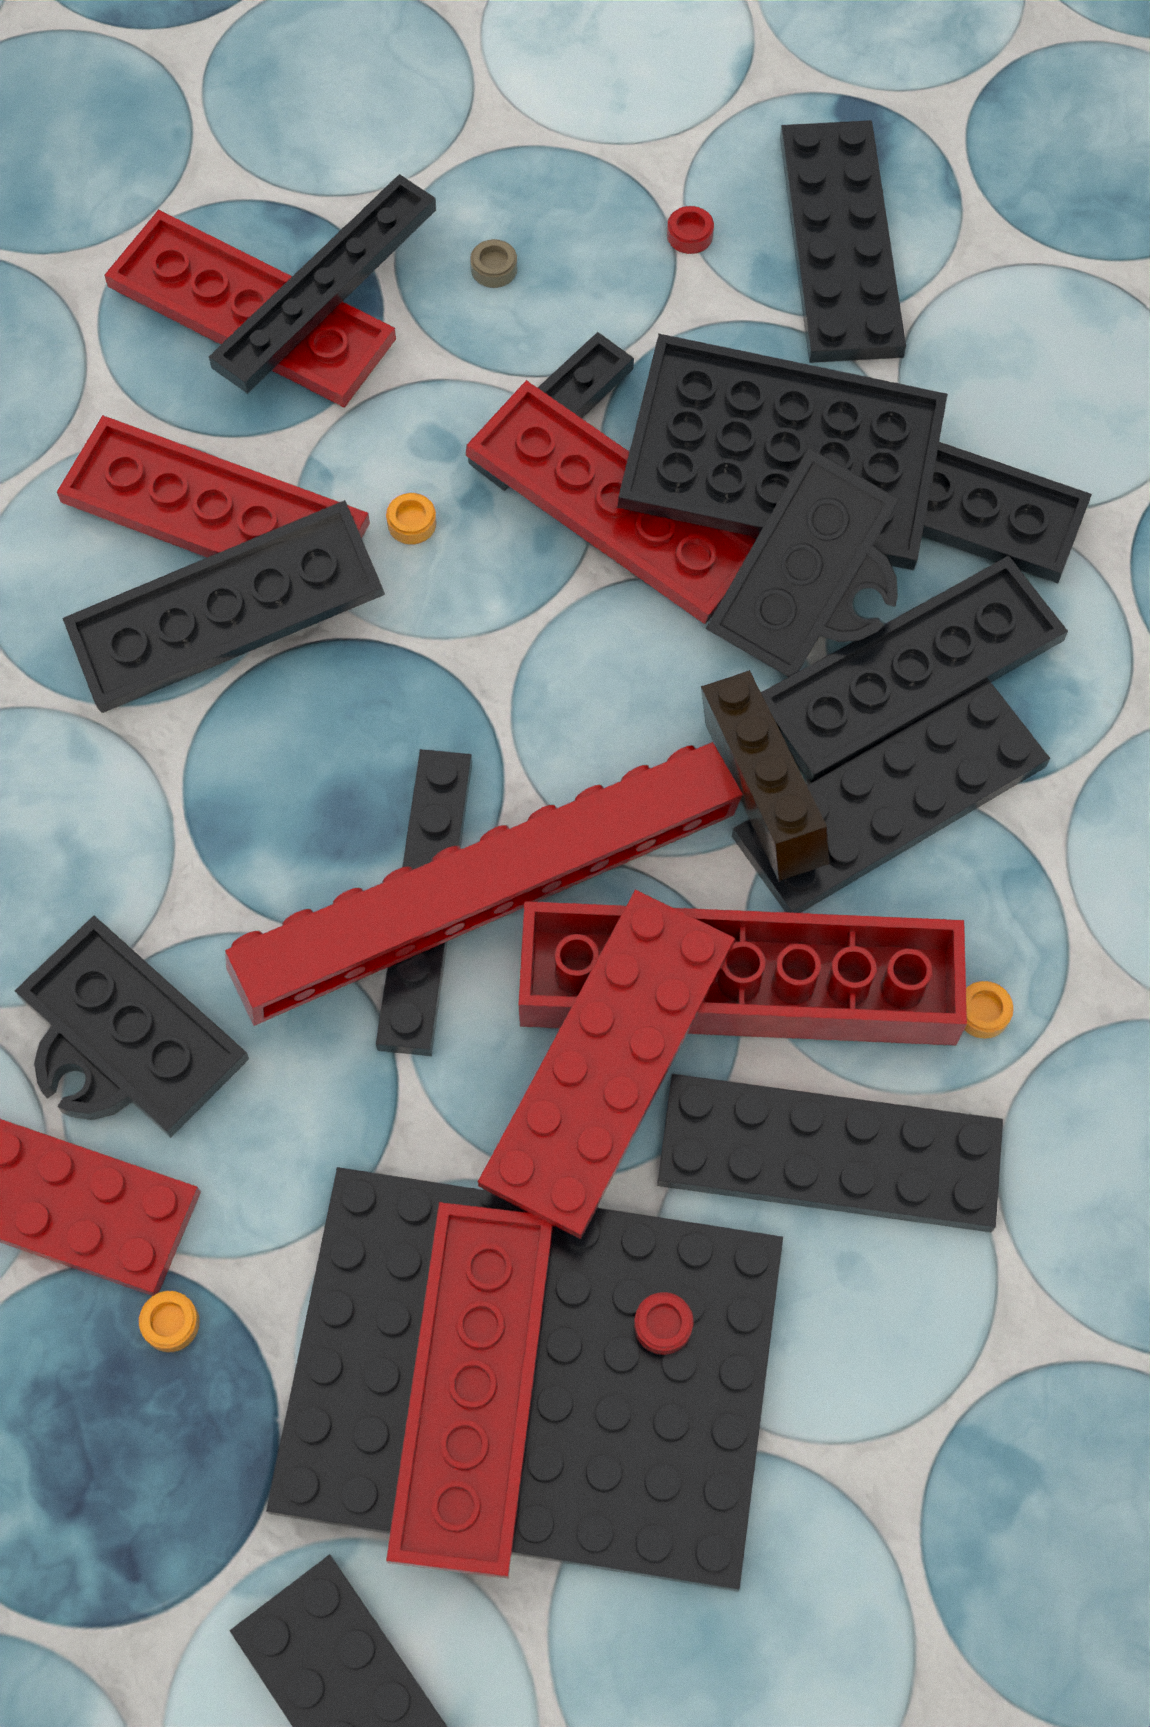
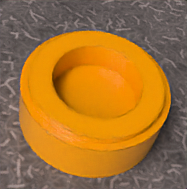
M402 494L391 501L386 511L388 530L392 537L401 543H422L429 539L436 529L435 507L427 497L421 494Z
M989 981L975 982L966 988L967 1025L964 1030L974 1037L984 1039L993 1038L1001 1034L1006 1029L1013 1015V1002L1009 993L1000 985Z
M176 1291L157 1293L148 1299L141 1309L139 1315L141 1334L153 1348L159 1351H179L187 1347L198 1333L200 1323L198 1311L191 1300L182 1293Z

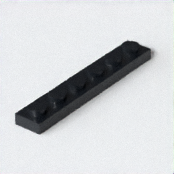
M399 174L209 356L211 368L248 394L436 211V198Z
M420 749L402 867L409 866L414 870L430 863L437 853L448 847H461L472 770V754ZM447 942L387 968L376 1039L378 1051L432 1056Z

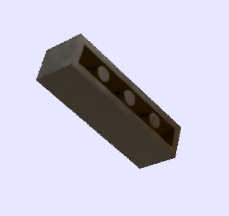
M749 670L701 686L705 725L718 752L743 793L741 802L778 881L828 865L827 825L751 671Z

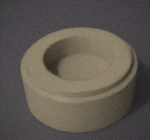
M491 239L479 243L473 249L470 256L471 273L479 284L490 288H498L509 284L517 274V254L509 243Z

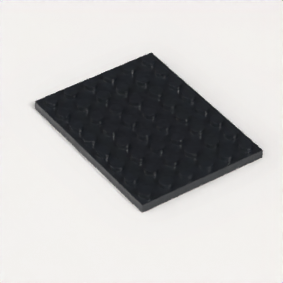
M337 1167L266 1509L268 1514L390 1534L439 1202L529 1212L486 1190ZM603 1208L596 1209L581 1239L553 1225L512 1555L736 1592L740 1590L783 1236ZM660 1292L672 1293L682 1298L690 1307L693 1315V1329L688 1342L679 1351L667 1355L655 1354L644 1348L637 1339L634 1329L635 1315L639 1305L650 1295Z

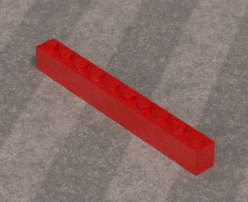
M713 742L697 749L693 745L683 747L674 752L667 759V762L650 768L648 765L638 766L626 773L620 782L603 788L602 785L589 787L578 794L575 801L559 808L555 805L542 807L532 813L526 822L510 829L507 825L495 827L486 832L479 842L463 849L460 846L448 847L437 853L430 863L414 870L409 866L399 868L388 874L379 885L364 891L362 888L347 890L337 896L332 905L313 912L311 909L298 911L287 917L282 923L283 926L264 934L261 931L246 933L237 938L232 943L231 948L225 950L226 969L253 1026L258 1025L524 908V901L538 902L730 818L734 816L743 793Z

